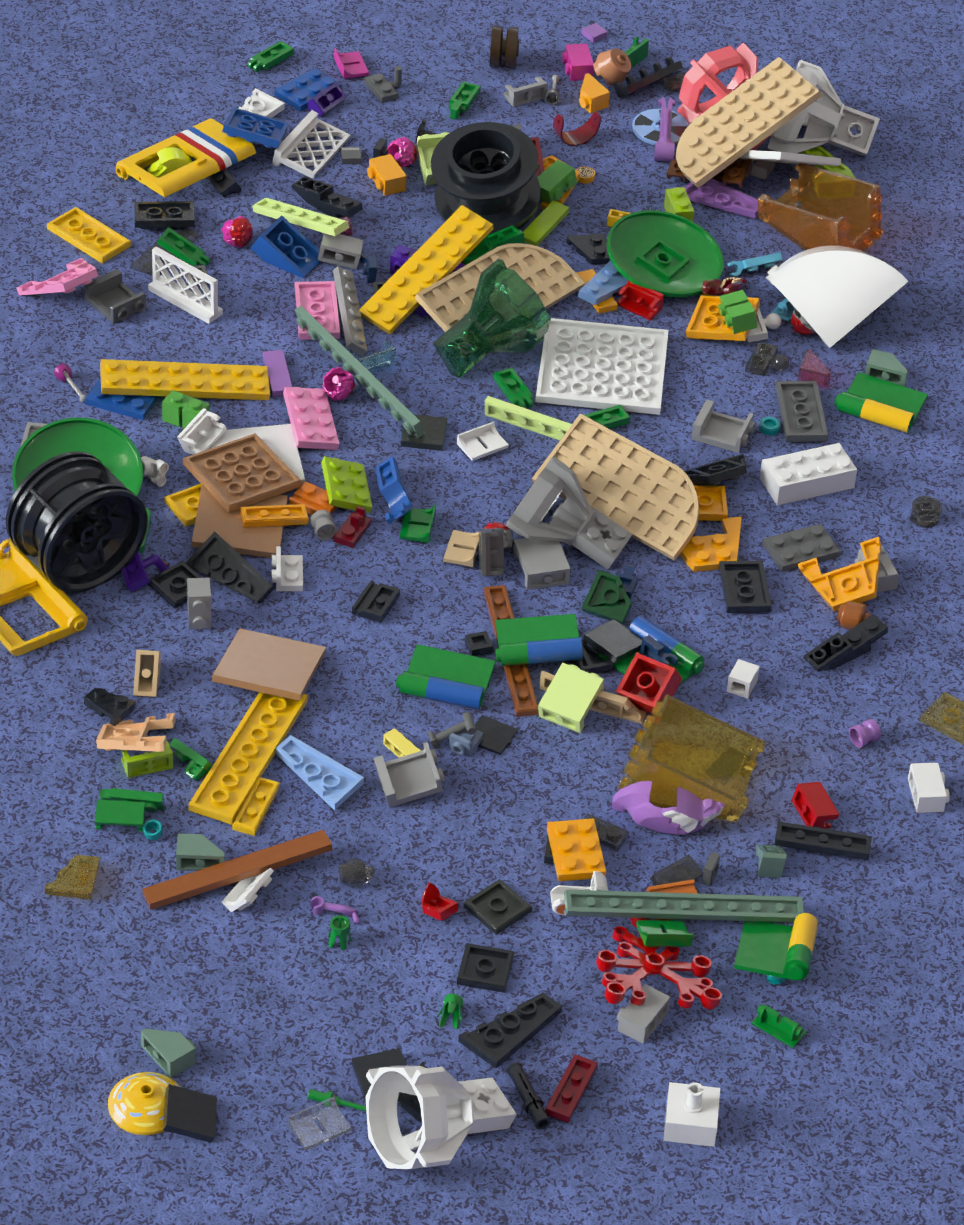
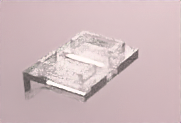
M335 1097L289 1116V1126L305 1150L351 1131L350 1125L337 1106ZM316 1118L326 1133H322L313 1119Z

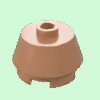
M614 48L599 53L593 66L596 75H601L607 81L606 85L613 86L615 82H620V84L624 82L631 69V62L622 50Z

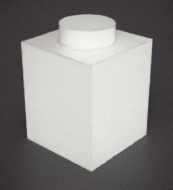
M738 659L729 675L727 692L748 699L757 683L759 666Z

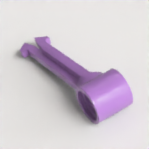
M664 97L658 100V105H661L660 135L658 142H655L654 161L671 162V160H674L675 143L671 141L672 106H675L676 101L672 98L669 99L667 108Z

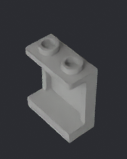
M706 399L693 423L691 439L739 453L742 446H747L749 433L753 434L755 430L754 414L749 413L747 419L743 420L713 411L714 401Z
M527 538L514 540L513 556L514 558L518 557L525 574V587L527 590L569 584L570 566L560 542Z
M428 742L423 743L424 750L385 762L382 755L374 758L376 770L389 807L443 791L441 782L445 781L441 767L436 768L435 763L438 762L435 749L430 750Z

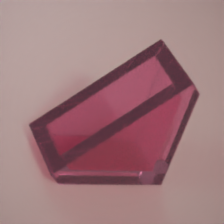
M810 349L807 350L799 367L798 381H817L818 388L829 389L831 373Z

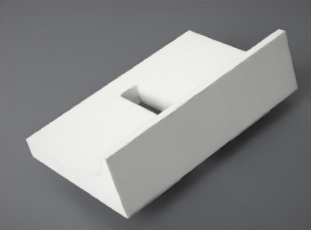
M494 422L458 434L457 445L472 461L508 448V443L499 435Z
M269 868L262 874L239 881L222 903L231 912L236 909L239 911L243 910L258 897L255 893L260 887H266L272 880L270 875L274 871Z

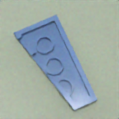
M610 261L579 290L578 297L597 305L611 298L613 293H619L621 288L628 283V280L620 274Z

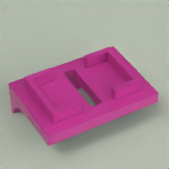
M334 48V59L343 79L369 76V71L359 51L340 53Z

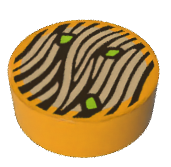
M580 167L577 169L580 172L578 182L588 184L594 181L595 171L592 168Z

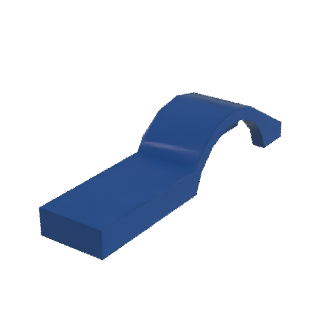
M393 456L375 467L380 492L391 510V514L389 512L385 514L388 524L412 509L409 496L402 485L398 463Z

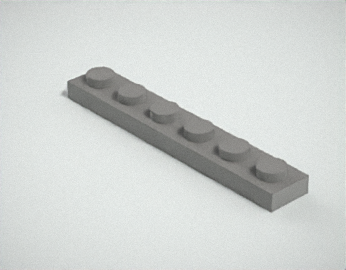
M337 266L333 270L346 347L363 356L367 352L361 313L359 311L354 275L350 270Z

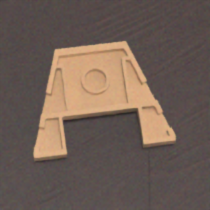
M175 713L166 714L167 718L156 720L155 716L146 717L145 722L133 723V720L121 721L116 726L110 723L103 724L96 739L97 748L107 751L118 749L163 752L167 745L166 736H146L149 730L174 728L176 723Z

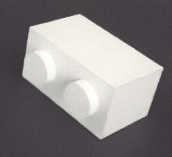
M911 764L908 782L916 813L944 812L945 804L949 803V790L944 787L945 775L944 772H940L939 764Z

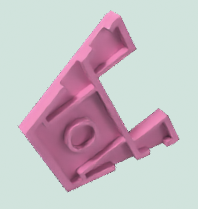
M79 258L66 264L67 271L43 282L30 281L17 287L19 295L56 292L70 293L76 290V286L91 283L93 278L98 277V273L95 267L91 264L88 265V262L84 261L83 258Z

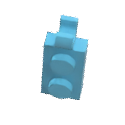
M781 252L743 261L729 262L727 266H734L736 269L729 276H738L743 269H746L747 272L759 270L758 266L762 265L765 268L774 267L776 262L782 260Z

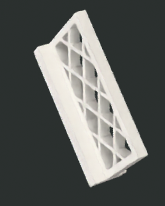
M311 110L283 140L279 148L275 149L272 164L278 167L284 164L314 179L350 139V134L318 119V113ZM320 127L325 131H317L316 128ZM333 136H339L342 139L334 140ZM315 137L316 141L307 140V138ZM320 137H328L329 140L321 141ZM319 146L320 150L312 151L311 147ZM324 146H332L333 149L325 150ZM306 147L307 151H299L298 148ZM309 156H310V159H311V160H305V161H303V160H302V157H309ZM314 156H323L324 159L316 160ZM297 157L298 161H292L288 158ZM305 166H314L315 169L312 171Z
M158 247L152 249L153 282L148 284L150 292L208 324L223 315V309L218 307L217 279ZM159 256L163 259L166 265L162 263ZM174 265H176V266L179 268V270H180V272H181L180 274H179V272L177 271V269L175 268ZM166 267L169 268L170 272L172 273V275H173L174 277H171V275H170L169 272L167 271ZM189 273H191L194 276L196 282H194ZM182 275L184 276V278L186 279L187 283L189 284L188 286L185 284L184 280L182 279V277H181ZM205 282L211 284V290H209ZM197 284H199L204 294L201 293V291L197 287Z

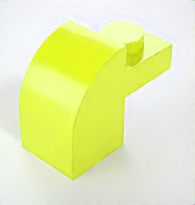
M168 147L157 152L159 160L154 162L147 170L150 174L159 178L193 161L183 150L176 147Z

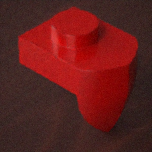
M432 883L427 884L422 896L423 913L437 920H445L458 911V903L441 896L438 888Z

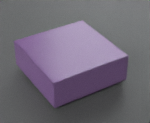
M597 23L582 28L581 32L583 36L593 43L606 38L608 33Z

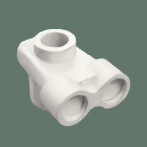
M147 456L141 457L143 476H148L152 479L151 482L158 487L164 486L166 483L165 474L169 469V465L160 459L154 460Z

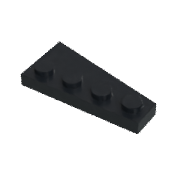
M215 531L185 563L192 569L259 604L275 589Z

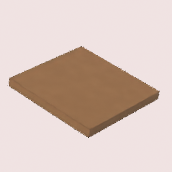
M256 433L183 458V465L205 486L228 513L302 486V480Z
M202 484L191 547L200 548L215 531L239 554L272 558V555H276V546L281 545L283 526L243 527L240 509L228 513ZM280 494L246 507L286 505L288 495Z
M239 628L214 671L212 681L300 701L326 653V647Z

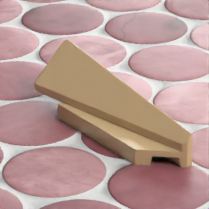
M542 671L540 689L547 691L555 675ZM600 690L589 709L639 724L643 723L647 712L638 709L627 697Z

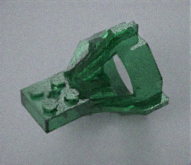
M497 259L481 272L468 314L435 340L433 345L449 373L460 378L489 353L529 352L544 339V335L548 332L551 318L538 294L514 270L507 268L503 260Z

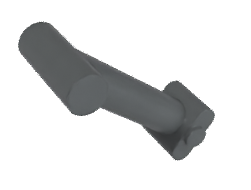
M471 712L463 713L464 721L437 734L429 731L428 736L433 748L440 749L439 743L448 739L452 733L459 734L465 730L470 735L476 733Z

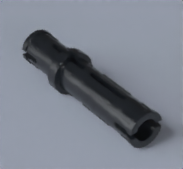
M518 1062L513 1063L507 1068V1073L510 1075L524 1102V1110L530 1114L537 1129H544L551 1123L543 1108L544 1102L541 1097L537 1096L522 1068V1064Z

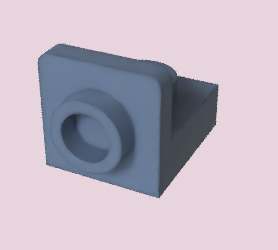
M467 730L459 734L452 733L449 737L450 749L458 755L471 757L483 739V732L476 730V733L472 735L468 734Z

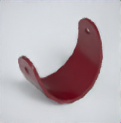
M594 112L590 119L581 127L573 131L563 132L564 118L559 114L554 119L553 128L562 142L568 146L585 144L597 134L601 124V116L598 112Z

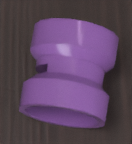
M868 719L862 725L852 726L849 729V736L857 748H862L869 741L875 742L881 738V730L875 720Z

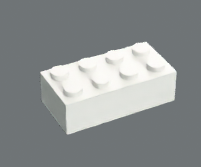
M840 443L763 459L760 480L776 505L852 489L855 487L857 468Z

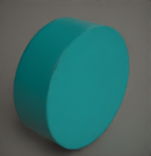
M765 417L760 420L759 430L765 435H776L780 431L781 424L776 418Z

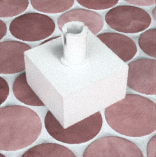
M669 1082L663 1141L715 1147L720 1088L702 1086L696 1082L690 1084Z

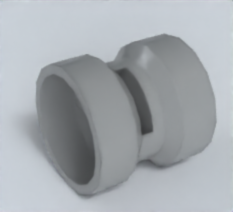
M319 510L313 513L310 522L317 538L320 540L333 538L337 528L330 512Z

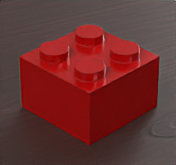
M636 653L615 692L617 695L627 697L638 709L662 718L682 678L676 668Z

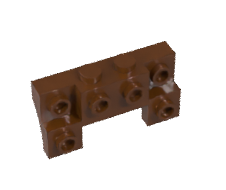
M675 156V159L671 160L668 168L667 179L679 177L686 181L687 178L681 172ZM738 158L712 179L722 181L723 186L730 183L739 184V188H742L745 179L751 174L753 168L752 159Z

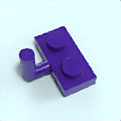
M138 551L127 567L124 566L121 569L127 588L131 593L151 582L146 568L154 564L160 572L169 569L157 554H153L143 560L140 551Z

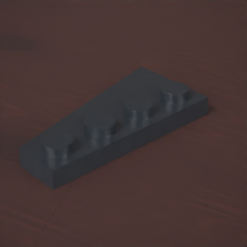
M541 993L517 1005V1009L507 1013L505 1011L497 1015L496 1020L488 1024L484 1022L476 1026V1030L470 1033L464 1032L460 1034L458 1042L491 1066L497 1068L562 1011V1005L545 993Z

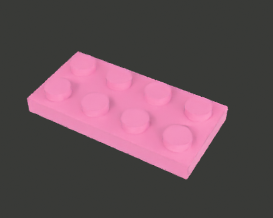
M335 281L295 282L296 308L302 306L335 339H340ZM298 325L299 340L312 339L307 329H301Z
M285 387L283 395L296 447L338 450L339 440L327 394L324 390L318 388Z

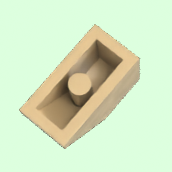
M136 650L133 695L157 696L162 651Z

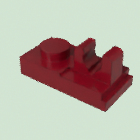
M356 507V513L352 512L334 535V542L351 548L356 546L372 523V519L366 517L365 508Z

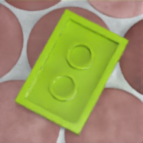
M324 456L321 464L329 505L355 511L356 507L359 506L365 508L366 513H370L373 507L364 465Z

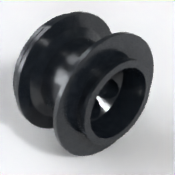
M479 122L465 125L446 135L437 144L431 157V171L437 183L435 204L443 220L446 222L463 205L493 224V230L488 235L509 226L519 229L525 225L536 211L541 197L540 184L535 175L538 155L532 140L521 130L496 122Z

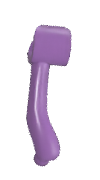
M319 896L311 899L310 906L314 907V915L322 914L325 909L344 913L353 917L355 924L360 923V919L357 916L359 912L352 907L327 903Z

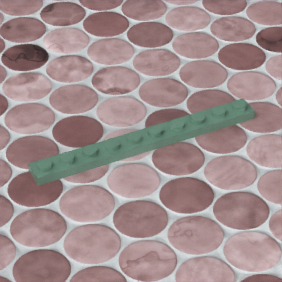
M302 306L295 309L297 315L296 322L300 328H306L309 336L314 341L317 339L321 348L325 352L329 351L336 363L340 362L344 370L353 374L356 382L361 387L364 385L372 398L376 397L384 410H390L392 417L397 422L401 421L409 434L413 433L417 438L425 434L420 420Z
M566 890L564 893L566 916L794 922L799 914L804 913L802 897L595 890Z

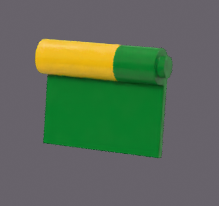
M858 372L848 392L843 391L841 394H838L834 405L837 406V411L909 433L928 394Z
M802 913L795 918L793 927L764 921H745L734 969L791 980L804 979L809 973L818 929V920L812 914Z

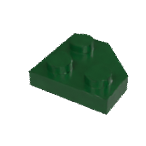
M598 570L583 603L582 611L609 621L615 619L624 625L632 605L620 577Z

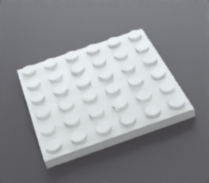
M547 318L535 402L606 409L621 404L627 412L660 415L669 330Z

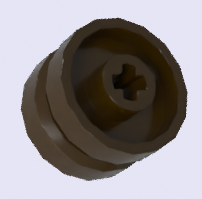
M492 26L490 67H499L502 56H505L506 68H516L520 39H518L519 27L509 26L507 36L503 38V27Z

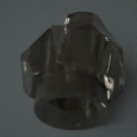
M359 858L349 859L346 864H340L339 866L341 883H348L352 888L362 886L375 876V869Z

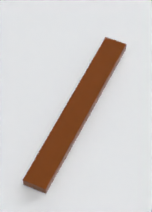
M506 585L484 587V595L497 645L495 620L514 619ZM527 664L503 666L516 717L539 715L538 703Z
M323 829L143 888V895L150 910L262 874L269 868L274 870L332 851V843Z

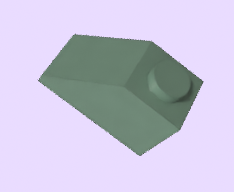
M872 349L865 374L905 387L908 371L892 353Z
M178 833L176 870L198 871L225 862V853L202 834Z
M143 1029L141 1031V1047L170 1078L195 1064L196 1047L190 1039L187 1040L180 1032Z

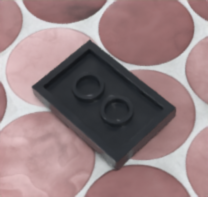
M194 201L134 202L135 228L149 229L160 227L161 229H167L168 227H180L187 229L195 227Z
M719 561V573L727 613L771 612V601L763 561Z

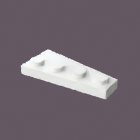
M255 88L252 96L247 97L245 104L239 107V109L272 118L284 110L285 103Z

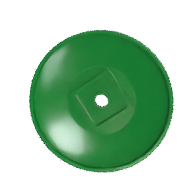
M656 210L633 212L620 218L612 226L608 234L607 252L612 264L620 274L631 283L653 289L664 294V296L691 297L702 294L703 281L709 279L719 280L722 274L724 259L717 242L698 224L677 214Z
M66 418L41 427L24 441L13 463L12 480L14 491L17 490L22 481L35 468L45 461L63 453L77 451L86 452L98 458L137 497L140 494L143 483L142 461L133 442L116 427L91 418Z

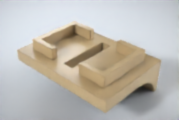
M453 530L443 562L473 567L479 551V532L468 533Z

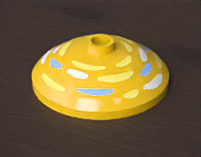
M140 1072L129 1075L119 1081L110 1092L108 1099L109 1114L120 1128L133 1134L154 1135L164 1132L166 1088L169 1084L180 1087L179 1084L172 1078L156 1072Z

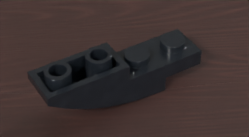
M305 176L292 184V188L299 196L328 216L338 219L342 216L350 218L363 210L362 202L334 193L333 186Z
M873 614L845 634L836 633L805 654L804 659L818 672L835 669L869 652L871 644L888 633V627Z

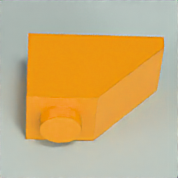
M589 73L585 74L579 98L581 107L585 108L590 114L609 107L610 92Z

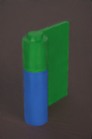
M576 614L495 620L499 647L495 649L496 662H501V666L583 660L582 641L578 633Z
M638 616L631 623L629 630L641 639L650 635L665 647L664 653L677 656V666L672 664L669 666L676 668L682 678L681 683L703 670L705 663L702 655L644 616ZM599 653V656L603 658L605 661L609 660L603 654ZM636 653L614 663L613 667L625 675Z
M417 644L408 671H403L402 674L398 675L396 687L403 694L480 710L496 661Z

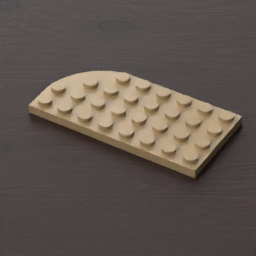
M778 57L690 123L683 132L676 150V159L681 172L697 188L701 187L822 97L820 91Z
M514 243L502 245L417 293L415 299L463 353L469 356L580 290L585 282L558 255L538 246Z
M579 414L532 478L534 483L554 456L574 471L584 495L593 509H597L632 534L631 537L674 561L692 538L699 520L697 493L692 481L681 468L582 414ZM562 491L559 497L566 500L567 496Z

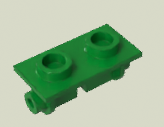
M761 1004L758 1007L757 1013L759 1015L751 1022L752 1025L792 1048L807 1033L799 1022L796 1023L785 1016L781 1017L779 1012L773 1010L767 1004L765 1006Z

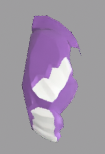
M652 781L633 783L620 789L612 798V809L621 812L627 810L637 825L657 832L686 835L703 829L709 821L719 816L725 807V804L722 802H716L713 799L701 800L693 793L680 787L677 789V807L660 808L654 806L649 802Z

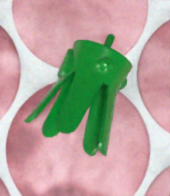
M335 916L331 919V930L328 937L330 936L328 944L330 948L333 947L337 936L340 939L341 950L347 949V934L350 941L353 942L350 934L351 924L347 917Z
M457 994L445 996L444 1006L437 1015L439 1017L442 1013L439 1022L440 1027L445 1025L450 1013H452L453 1026L455 1030L458 1028L459 1017L462 1022L461 1008H463L464 1003L461 996Z

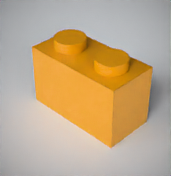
M391 154L369 159L368 176L374 180L377 189L381 190L384 196L406 191L407 175Z

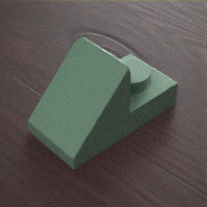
M756 844V855L759 857L758 876L781 878L787 858L786 852L780 846Z

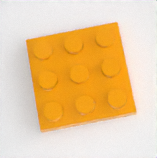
M701 295L686 329V338L746 341L750 330L734 334L730 327L727 328L724 316L721 317L719 313L720 296ZM748 298L756 314L760 306L759 298Z

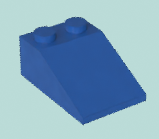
M282 215L259 236L250 248L266 263L302 278L320 262L318 260L319 249Z

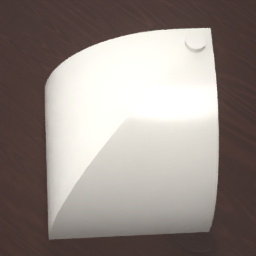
M821 246L805 250L789 258L779 267L777 265L772 267L767 272L769 275L766 277L797 309L829 348L908 282L900 272L882 260L863 251L845 246Z

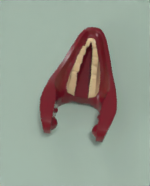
M729 277L723 279V281L709 279L703 281L702 291L708 295L729 294L743 290L747 280L736 277Z

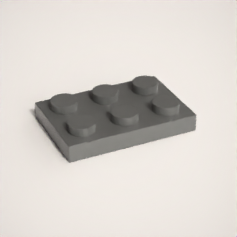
M821 524L767 537L762 541V545L781 572L799 568V563L813 558H817L818 562L840 557L839 548Z

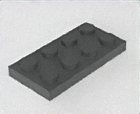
M776 381L775 390L786 442L827 441L828 431L817 381Z

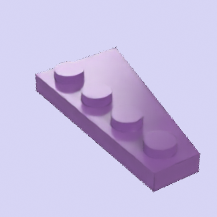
M712 178L699 188L692 182L685 187L687 195L692 202L753 219L760 215L766 207V203L727 185L723 186V183Z

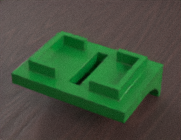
M436 504L430 509L412 508L404 515L399 539L430 543L436 517Z
M637 920L636 922L643 943L647 947L691 946L694 933L687 932L683 921Z

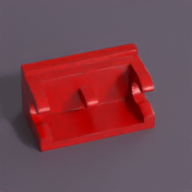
M628 280V283L619 291V294L623 295L617 301L619 307L650 321L663 308L664 294L653 289L638 286Z
M821 782L798 783L791 801L805 825L824 829L832 828L831 823L825 822L838 819L840 814Z

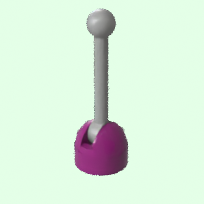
M66 363L58 365L54 370V375L62 382L68 381L79 395L80 401L85 403L87 395L82 394L71 380V368Z

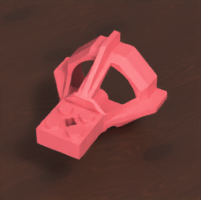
M742 43L736 50L732 46H727L706 53L698 62L693 59L690 62L693 67L684 75L679 99L683 104L677 111L690 124L695 118L699 117L726 95L758 72V57ZM738 67L734 78L727 87L716 77L719 73L729 68ZM707 86L716 97L699 104L700 96ZM771 135L766 137L764 140H762L760 143L754 146L751 150L756 151Z

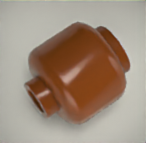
M847 601L844 605H840L837 621L840 622L842 628L851 630L872 614L868 613L866 604Z

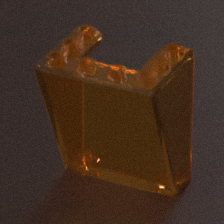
M801 162L795 167V170L799 171V178H792L790 180L791 188L780 198L774 200L765 194L757 198L758 217L804 250L821 246H845L864 252L880 239L883 233L881 228L882 195L879 185ZM796 202H800L801 206H797Z

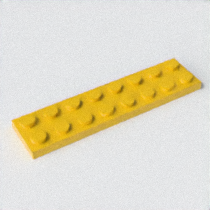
M461 205L359 309L361 317L386 333L392 334L420 305L415 299L416 294L448 276L493 230V224Z
M101 359L102 394L168 396L174 390L193 398L269 400L270 398L267 366Z
M259 692L189 802L188 811L232 825L259 777H262L275 756L276 747L284 741L307 704L308 695L303 694L301 700L298 701Z

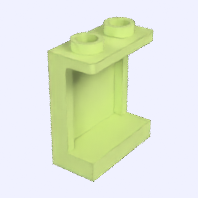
M448 132L434 135L425 134L417 138L416 150L425 185L437 184L431 171V157L437 144L449 134Z
M562 663L538 705L539 717L581 733L584 728V718L600 690L604 691V679L595 673L582 671L575 665Z

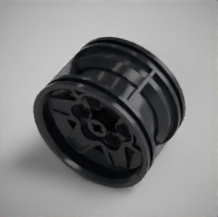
M79 451L57 455L35 468L15 491L6 513V531L11 542L42 571L54 586L71 593L92 590L116 577L124 566L127 567L139 551L148 525L147 511L143 502L98 458L92 454Z

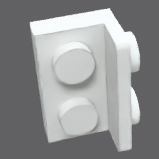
M276 546V555H272V568H276V570H272V583H276V591H303V555H281V546Z

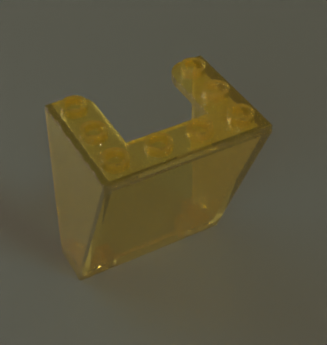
M666 694L661 702L657 701L654 705L653 715L646 717L643 724L644 729L639 728L634 738L637 744L633 745L629 753V757L632 759L627 762L623 773L626 774V777L623 776L618 789L620 790L640 781H652L649 802L660 808L677 807V789L680 787L693 793L701 800L713 799L716 802L724 803V809L715 818L737 822L748 805L749 798L745 797L751 773L757 765L756 758L760 752H763L766 742Z

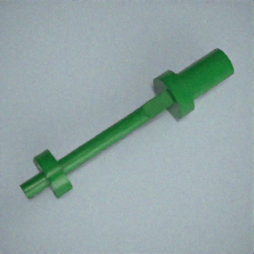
M310 1089L308 1099L322 1102L327 1107L340 1104L366 1111V1106L341 1100L331 1091L325 1093Z

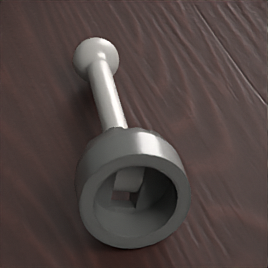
M553 75L552 89H549L545 94V102L549 105H556L560 100V94L556 90L559 76Z

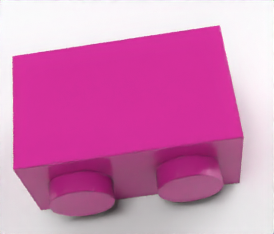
M588 44L565 45V52H562V63L565 64V73L569 74L570 80H584L587 73L593 77L594 63Z

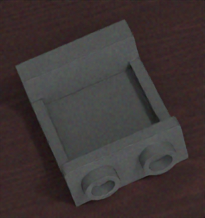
M118 269L84 285L85 300L113 324L146 309V294L144 292L135 294L123 284L122 273Z

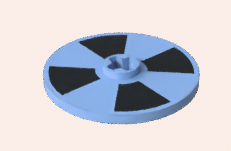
M661 109L646 110L634 118L632 129L640 140L651 145H655V142H658ZM672 111L671 141L678 144L689 123L682 115Z

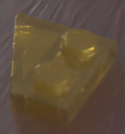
M75 855L69 861V864L57 873V878L51 884L47 883L45 885V894L92 899L100 866V857Z

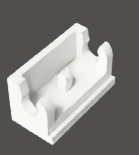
M203 408L177 436L183 450L192 455L208 450L227 430L224 424L217 422L220 417Z

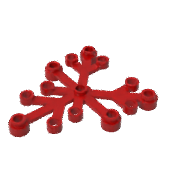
M630 918L632 925L637 928V920H650V918ZM621 926L615 927L612 935L615 941L620 942L617 954L623 958L631 956L634 959L617 958V955L610 950L598 952L596 964L600 971L606 972L602 978V985L606 987L604 993L606 1000L611 1004H619L623 1001L625 993L631 989L630 1002L637 1006L643 1005L646 993L643 991L640 981L649 974H660L677 984L680 993L678 1004L683 1008L692 1007L693 995L700 998L702 1006L706 1009L713 1010L720 1004L722 993L712 987L713 982L711 979L705 978L712 966V961L706 956L697 955L693 958L692 963L672 962L678 959L680 953L678 947L666 946L665 950L660 954L655 953L661 946L647 947L644 945L640 933V938H638ZM632 945H634V946H636L637 948H639V949H641L642 951H644L645 954H643L642 952H640V951H638L637 949L633 948ZM615 967L639 969L632 975L610 972ZM673 971L692 972L694 976L700 979L683 978Z

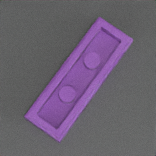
M283 350L264 351L263 361L268 369L272 397L284 396V388L292 387Z

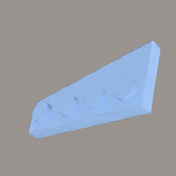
M291 735L276 747V755L334 810L364 784V777Z

